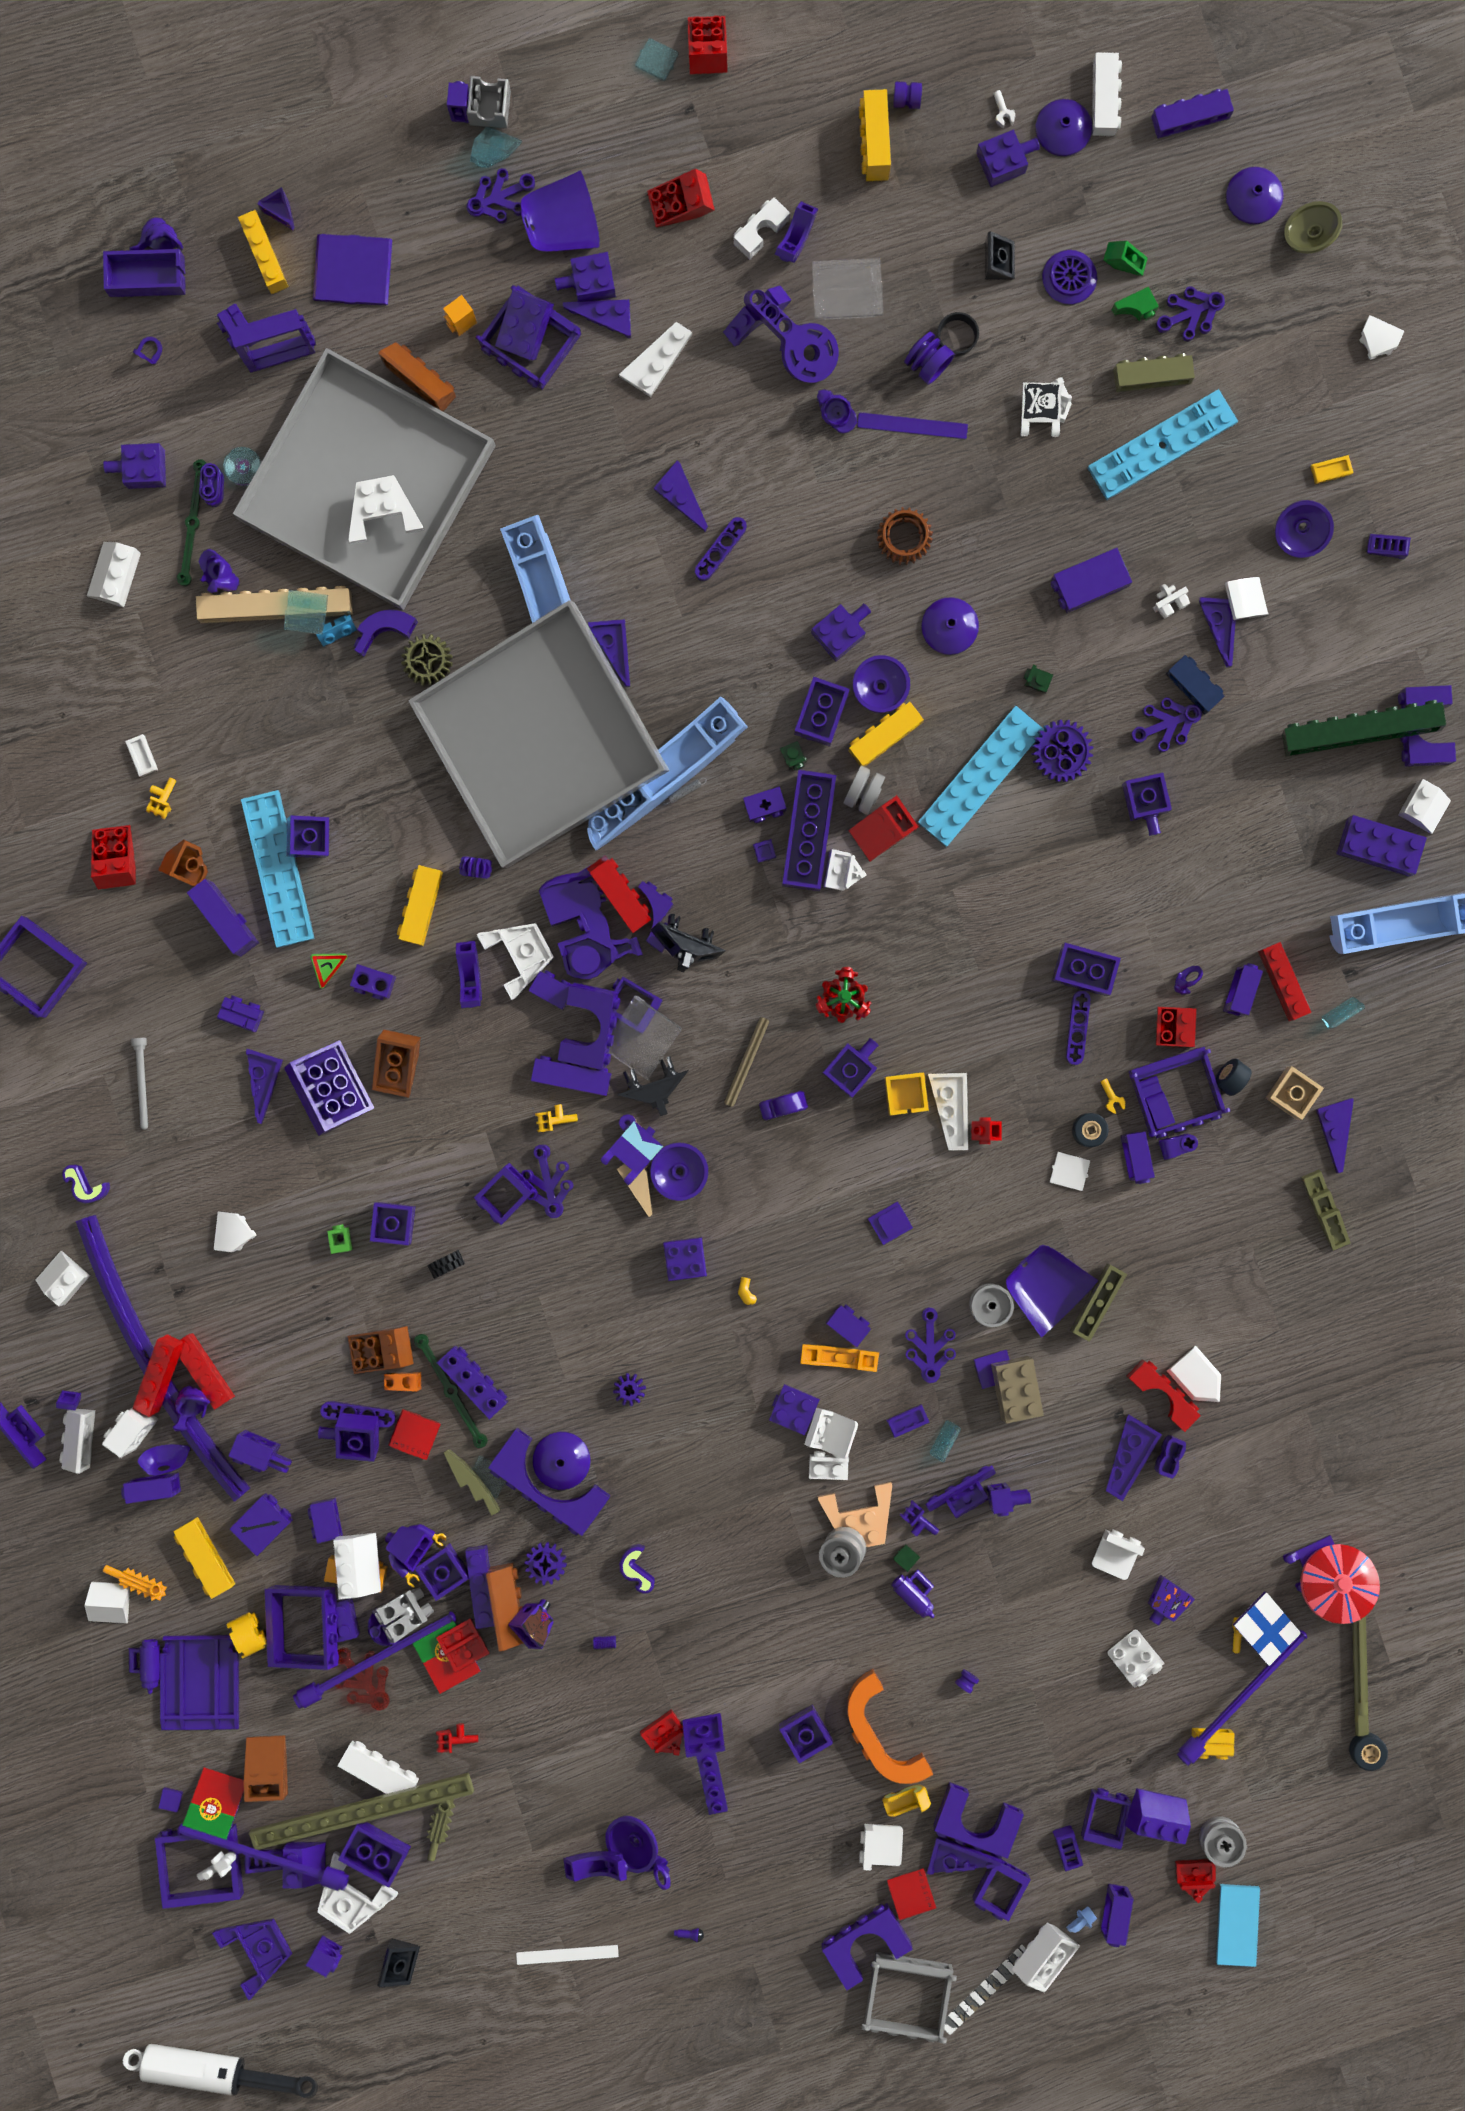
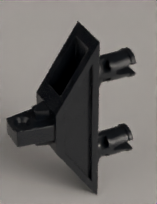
M675 914L668 916L667 925L658 922L651 929V932L671 956L678 959L677 970L683 973L689 968V965L717 959L726 951L711 944L714 931L712 930L708 934L709 928L702 929L701 940L679 931L678 927L681 918L678 916L675 919Z
M668 1056V1067L663 1059L659 1060L665 1075L663 1079L642 1086L639 1085L635 1069H631L632 1079H630L625 1071L623 1074L629 1089L617 1095L649 1103L653 1109L658 1108L660 1116L667 1115L665 1104L669 1103L668 1097L689 1070L680 1073L675 1072L671 1056Z

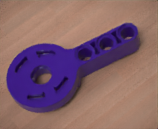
M751 290L745 294V305L780 339V351H782L784 367L794 379L805 383H815L824 380L833 372L838 361L839 350L834 335L826 327L816 323L796 325L761 290ZM753 294H756L758 297L756 305L752 302ZM767 308H770L772 312L770 318L765 313ZM781 321L785 324L784 331L779 329ZM808 345L813 347L815 351L814 358L810 361L804 357V349Z

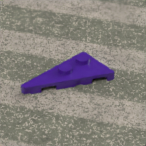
M629 299L563 302V308L569 312L581 315L595 324L605 326L611 331L615 330L624 334L625 337L631 338Z
M677 460L654 487V490L706 532L708 528L681 464Z
M1200 597V606L1226 667L1231 668L1236 620H1233L1229 599Z
M625 619L588 622L590 630L625 687H630Z
M246 1049L249 1062L248 1069L251 1076L252 1097H254L255 1117L257 1118V1123L262 1124L283 1060Z
M1353 1098L1316 1109L1336 1173H1341L1344 1169Z
M938 1836L927 1874L969 1871L987 1867V1869L995 1868L996 1866H1001L1003 1860Z

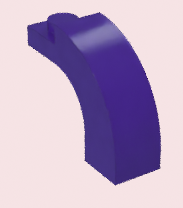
M804 202L798 204L789 229L775 252V255L779 256L781 260L796 262L811 231L818 212L817 208Z
M398 610L376 612L367 617L357 628L362 637L357 638L354 650L357 654L364 657L376 636L386 631H394L410 638L418 621L415 617Z
M475 941L456 943L461 1008L481 1006L482 988Z
M595 1851L563 1858L565 1877L574 1882L594 1876H608L618 1881L627 1879V1864L625 1859H623L622 1853Z

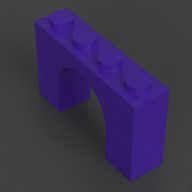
M1452 685L1406 687L1398 695V703L1401 705V709L1405 708V705L1417 703V706L1425 705V702L1437 700V703L1443 702L1444 708L1453 704ZM1419 735L1400 738L1404 746L1401 757L1402 761L1405 762V767L1448 765L1456 762L1455 742L1429 743Z
M573 983L569 986L566 1005L592 1011L599 1019L601 1030L598 1039L594 1042H581L568 1038L562 1040L558 1054L559 1061L600 1070L609 1065L611 1060L609 1048L612 1047L614 1042L612 1030L616 1027L617 1023L615 1012L620 1005L619 992Z
M949 1782L933 1824L936 1834L943 1838H947V1836L954 1838V1841L961 1845L970 1844L975 1850L980 1852L984 1850L991 1852V1855L998 1859H1002V1857L1008 1859L1024 1816L1022 1809L1003 1802L997 1821L990 1830L984 1833L971 1832L961 1823V1815L969 1796L968 1789Z
M888 1903L876 1906L873 1912L867 1916L866 1914L860 1916L851 1926L846 1925L842 1927L838 1934L826 1937L821 1944L823 1953L846 1991L863 1981L862 1972L850 1954L851 1946L859 1936L863 1934H876L887 1943L896 1960L913 1950L910 1939Z

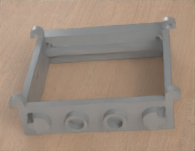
M875 1952L874 1962L871 1965L873 1969L865 2019L861 2029L865 2031L871 2030L874 2033L884 2031L892 2036L902 2034L911 2039L925 2038L929 2042L939 2041L942 2044H946L947 2038H943L951 1984L952 1981L957 1979V1976L953 1975L952 1964L905 1956L896 1960L893 1954ZM879 1968L945 1979L938 2029L871 2018Z

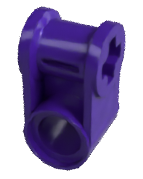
M1182 1134L1158 1141L1164 1160L1194 1151L1198 1146L1197 1138L1191 1134ZM1186 1138L1192 1140V1143L1189 1144L1190 1147L1184 1145Z

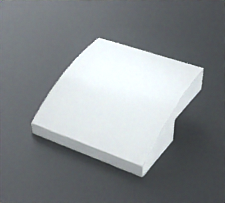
M1259 577L1233 580L1225 583L1233 620L1250 619L1268 614Z

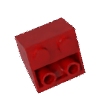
M1157 1007L1156 1045L1182 1048L1195 1047L1196 1008Z

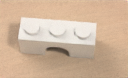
M776 198L770 201L767 200L761 206V210L757 214H753L748 219L747 224L743 228L737 229L734 233V245L750 260L763 247V239L758 235V230L762 227H769L777 233L790 221V212Z

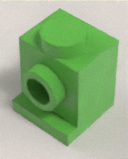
M344 1224L332 1226V1230L327 1231L331 1254L353 1250L349 1227L344 1228ZM339 1235L344 1236L343 1242L338 1240Z

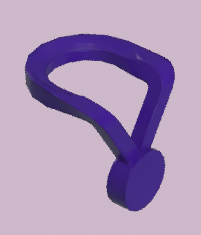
M146 337L140 342L139 347L133 350V353L151 364H156L162 353V345L158 339ZM148 341H153L158 346L157 352L151 359L140 352Z

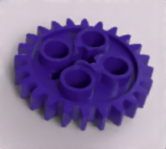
M1058 720L1056 725L1052 721L1050 722V727L1048 725L1043 726L1045 732L1042 730L1038 731L1041 737L1034 738L1038 743L1032 745L1036 752L1031 753V755L1037 756L1033 763L1040 764L1037 770L1044 769L1042 772L1043 776L1049 773V780H1052L1054 777L1056 782H1060L1061 778L1063 782H1068V777L1070 780H1075V775L1078 777L1082 776L1080 770L1087 771L1085 764H1091L1088 757H1093V754L1089 753V750L1094 747L1088 746V743L1092 739L1085 738L1088 732L1082 733L1083 726L1076 728L1077 722H1073L1070 725V720H1065L1063 725V721ZM1060 732L1063 733L1065 737L1063 742H1060L1058 740V734ZM1073 745H1077L1079 748L1077 755L1072 751ZM1048 747H1050L1053 751V755L1051 757H1048L1046 754V750ZM1064 747L1065 749L1063 750V752L1065 754L1061 755L1060 753L1062 752V750L1060 748ZM1063 759L1067 762L1065 770L1060 765Z

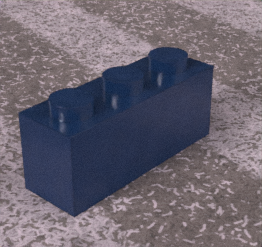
M1184 655L1166 675L1206 715L1225 695L1220 686L1214 685L1209 680L1210 676L1205 671H1200L1193 658Z

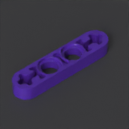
M733 518L697 564L695 575L698 580H709L745 534L747 524L743 518ZM739 523H742V530L738 529L735 532V536H737V538H735L731 534L735 529L734 524L738 525ZM724 537H729L732 540V544L725 547L722 545L721 540ZM718 552L721 558L714 562L710 559V554ZM707 560V562L714 567L712 568L711 566H709L707 568L708 574H703L701 576L699 569H705V567L707 566V563L705 561Z
M1078 991L1072 997L1065 1055L1067 1062L1071 1065H1078L1084 1059L1091 1001L1090 995L1086 991ZM1081 994H1083V998H1086V1002L1082 1003V1008H1086L1085 1011L1075 1010V1007H1079L1080 1004L1076 998L1080 997ZM1076 1013L1083 1014V1023L1078 1024L1074 1021ZM1074 1032H1079L1082 1035V1040L1079 1043H1075L1072 1040ZM1070 1045H1081V1049L1077 1048L1076 1052L1077 1055H1080V1058L1073 1062L1070 1054L1074 1053V1048H1070Z
M328 1401L320 1409L321 1415L329 1420L337 1421L339 1418L337 1417L338 1412H332L328 1415V1411H325V1408L332 1405L331 1408L338 1410L339 1406H341L339 1414L344 1413V1409L348 1407L352 1408L354 1414L363 1415V1412L366 1410L371 1411L373 1416H377V1412H380L378 1416L382 1417L388 1413L392 1420L386 1424L384 1419H379V1427H390L396 1421L395 1413L384 1408Z

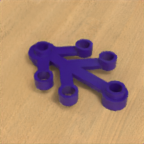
M500 168L497 171V179L491 195L484 198L485 192L491 188L492 183L488 176L481 177L476 197L469 199L467 202L468 213L474 217L485 214L496 218L498 223L503 224L507 221L506 212L487 207L496 204L512 210L517 216H521V211L515 210L516 207H521V203H515L505 198L523 190H533L535 187L534 177L531 174H523L520 177L519 183L501 191L503 183L508 180L509 175L505 168ZM501 173H505V174H506L505 177H500L499 175H500ZM486 180L489 181V183L487 185H483V181ZM530 182L531 185L527 187L525 183ZM475 205L480 206L478 210H474L473 207ZM500 214L505 216L503 219L498 218Z
M1192 286L1187 287L1184 291V297L1187 300L1196 298L1204 302L1199 305L1181 299L1175 294L1169 295L1166 301L1169 307L1178 306L1186 309V311L1173 317L1161 316L1156 323L1157 330L1161 333H1166L1173 325L1191 317L1187 329L1182 334L1183 340L1189 342L1195 336L1194 330L1201 312L1208 310L1206 319L1201 323L1199 329L1203 334L1209 333L1212 329L1211 323L1216 311H1220L1225 305V298L1221 293L1212 292L1208 295L1197 291ZM1187 291H1192L1193 295H1188ZM1170 299H1175L1176 303H1171ZM1212 300H1217L1218 305H1214ZM1165 323L1167 327L1162 328L1160 324ZM1203 325H1208L1209 329L1205 330ZM1185 333H1191L1192 337H1187Z
M1164 698L1160 704L1163 710L1172 709L1180 713V715L1174 717L1155 709L1153 705H1147L1143 709L1144 716H1153L1163 722L1148 728L1136 727L1131 733V738L1136 743H1142L1147 736L1166 729L1162 741L1157 745V749L1160 752H1166L1170 747L1169 742L1177 724L1184 722L1181 732L1175 737L1177 745H1184L1187 742V735L1191 725L1201 719L1202 712L1198 706L1191 704L1184 707L1173 702L1170 698ZM1164 701H1168L1170 706L1165 707ZM1146 708H1151L1152 714H1148ZM1190 711L1194 712V718L1189 717L1188 713ZM1137 732L1141 733V739L1136 738L1135 734ZM1178 737H1184V742H1179ZM1165 743L1167 748L1162 749L1160 744Z
M545 1144L537 1145L533 1153L535 1158L539 1160L543 1180L534 1175L529 1169L523 1170L521 1175L527 1181L545 1191L547 1199L539 1195L536 1190L534 1196L529 1197L528 1200H535L544 1206L545 1213L550 1218H558L563 1213L564 1207L562 1202L568 1192L573 1189V1183L570 1180L562 1181L560 1184L561 1190L557 1197H555L554 1190L563 1174L568 1171L569 1164L566 1161L558 1162L556 1172L551 1179L547 1158L550 1156V1148ZM539 1149L543 1151L542 1156L538 1154ZM561 1164L565 1165L564 1171L560 1169ZM526 1172L530 1175L528 1179L525 1177ZM566 1182L569 1184V1189L564 1187ZM552 1205L556 1207L555 1212H552L551 1210Z
M927 1307L922 1311V1318L926 1322V1344L917 1336L915 1330L908 1329L905 1332L906 1339L912 1341L927 1356L926 1364L917 1356L915 1349L909 1348L905 1353L906 1358L912 1360L921 1369V1376L928 1383L936 1382L940 1378V1369L956 1356L954 1349L947 1348L944 1351V1355L936 1363L934 1361V1355L948 1341L953 1340L956 1334L953 1329L948 1328L944 1331L943 1336L934 1344V1321H936L938 1314L932 1307ZM928 1312L933 1313L932 1319L926 1317ZM912 1331L915 1336L910 1339L907 1334ZM948 1331L953 1332V1336L951 1338L946 1337V1333ZM952 1350L953 1356L947 1357V1351ZM909 1351L915 1352L913 1358L908 1357ZM933 1370L934 1376L929 1377L927 1375L928 1371Z

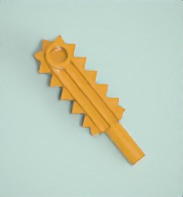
M108 1565L103 1569L104 1573L119 1579V1586H123L124 1589L130 1586L131 1592L137 1590V1595L144 1593V1598L151 1596V1601L155 1599L160 1601L163 1596H166L165 1590L167 1587L162 1585V1581L156 1584L155 1578L149 1581L148 1575L142 1578L141 1572L135 1575L134 1569L130 1571L127 1568L126 1571L122 1572Z

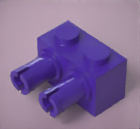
M1006 1482L987 1485L989 1506L993 1514H997V1516H1007L1009 1512H1013L1014 1506L1031 1503L1030 1492L1027 1489L1010 1491Z

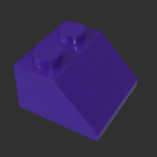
M287 1842L283 1848V1858L318 1870L326 1869V1842ZM283 1867V1888H305L321 1883L318 1880L319 1878Z

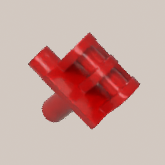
M463 1723L456 1724L457 1736L452 1737L450 1729L437 1731V1752L452 1753V1745L478 1743V1734L464 1736Z

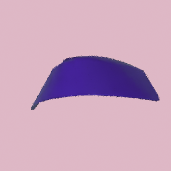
M176 1444L156 1446L143 1452L138 1459V1464L149 1475L156 1476L180 1468L185 1463L190 1447ZM161 1466L170 1467L168 1470L165 1471L158 1470V1468Z

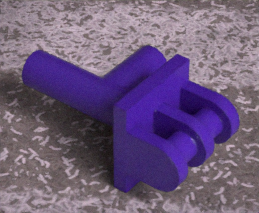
M911 1500V1505L909 1507L906 1506V1511L900 1514L912 1527L918 1522L911 1532L918 1536L926 1528L933 1535H936L939 1529L922 1516L925 1511L920 1505Z

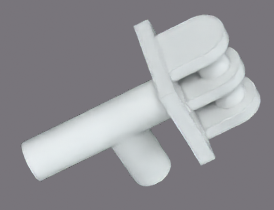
M222 1851L219 1852L211 1860L213 1865L197 1874L200 1881L203 1879L208 1880L215 1872H218L223 1877L232 1868L231 1864L236 1860V1854L229 1852L224 1855Z

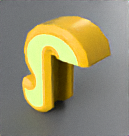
M912 1785L897 1793H889L882 1800L886 1813L890 1817L901 1815L918 1807L923 1812L931 1805L926 1788L922 1785Z

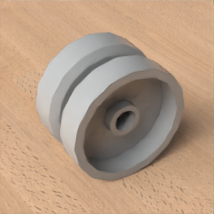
M861 765L843 804L853 808L860 798L862 801L858 807L859 812L868 815L872 805H875L879 797L885 776L876 773L869 783L867 780L870 775V769Z
M988 1283L982 1284L973 1291L969 1300V1308L974 1319L984 1326L993 1328L1008 1322L1013 1314L1014 1303L1007 1290L1000 1285ZM990 1302H994L993 1305L995 1307L993 1309L988 1306Z
M850 1527L833 1529L827 1535L819 1551V1560L822 1567L835 1577L845 1578L853 1575L858 1570L866 1554V1543L863 1536Z
M1223 1816L1213 1817L1207 1820L1201 1827L1199 1843L1211 1862L1221 1867H1232L1243 1859L1247 1849L1246 1839L1237 1824L1231 1819Z

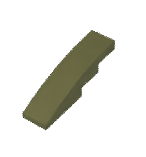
M1318 1169L1302 1176L1301 1178L1331 1249L1334 1251L1350 1244L1351 1242L1340 1211L1335 1206L1330 1190L1327 1189L1322 1172Z
M450 1449L446 1450L444 1455L460 1488L468 1485L476 1502L483 1499L491 1516L498 1513L501 1509L481 1478L458 1455Z

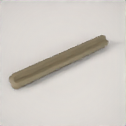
M761 1017L758 1021L724 1101L725 1105L733 1107L769 1024V1020Z

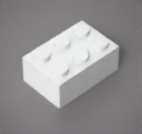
M132 1408L126 1410L115 1420L117 1424L113 1429L110 1428L105 1433V1440L102 1444L122 1458L138 1448L158 1421V1418L154 1415L148 1417Z

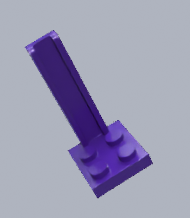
M721 1713L684 1719L683 1731L686 1757H697L708 1813L711 1815L728 1812L716 1752L725 1751Z

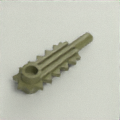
M454 1799L436 1803L437 1807L433 1808L436 1814L431 1816L434 1821L429 1823L432 1829L427 1830V1838L431 1841L427 1857L429 1861H435L438 1845L441 1842H446L445 1838L448 1835L445 1831L450 1830L447 1824L452 1822L449 1816L454 1814L451 1809L456 1807L453 1804Z

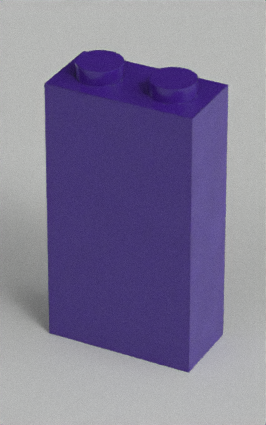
M1118 548L1053 575L1051 581L1053 591L1057 592L1060 597L1058 599L1059 605L1062 609H1065L1066 613L1123 590L1132 584Z

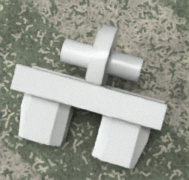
M1166 584L1161 585V592L1157 594L1158 599L1165 597V599L1156 603L1153 609L1155 613L1159 611L1164 619L1174 613L1170 605L1171 603L1176 602L1180 610L1190 604L1186 595L1188 589L1184 587L1171 594V592L1176 590L1174 585L1169 588Z

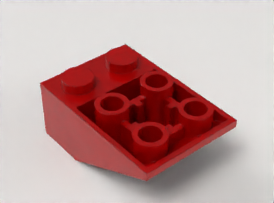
M725 16L688 17L690 74L728 73Z
M696 168L647 191L657 228L696 219L715 211L707 176Z
M895 796L848 831L871 862L915 832L919 826L899 797Z
M130 825L92 830L91 878L98 890L136 885V865Z

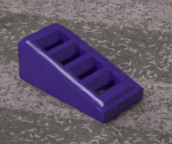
M1369 534L1367 553L1405 559L1409 553L1411 538ZM1375 540H1379L1378 549H1374ZM1386 541V548L1382 550L1383 542ZM1392 542L1394 543V550H1391ZM1400 544H1402V549H1401V551H1399V545H1400Z
M1068 1825L1053 1830L1065 1872L1083 1866L1072 1827ZM1077 1857L1075 1860L1066 1862L1067 1859Z
M283 1849L259 1850L283 1858ZM244 1854L245 1874L283 1870L282 1866L272 1863L267 1865L266 1861L263 1860L262 1865H259L257 1858H254V1866H251L250 1858L252 1857Z

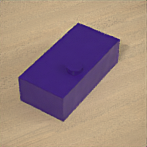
M204 879L187 892L234 955L242 957L259 944L258 940L245 925L247 921L241 913H236L213 882Z

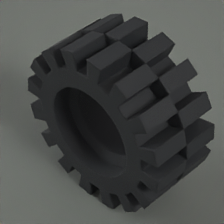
M459 1250L427 1266L435 1279L464 1265L465 1262Z

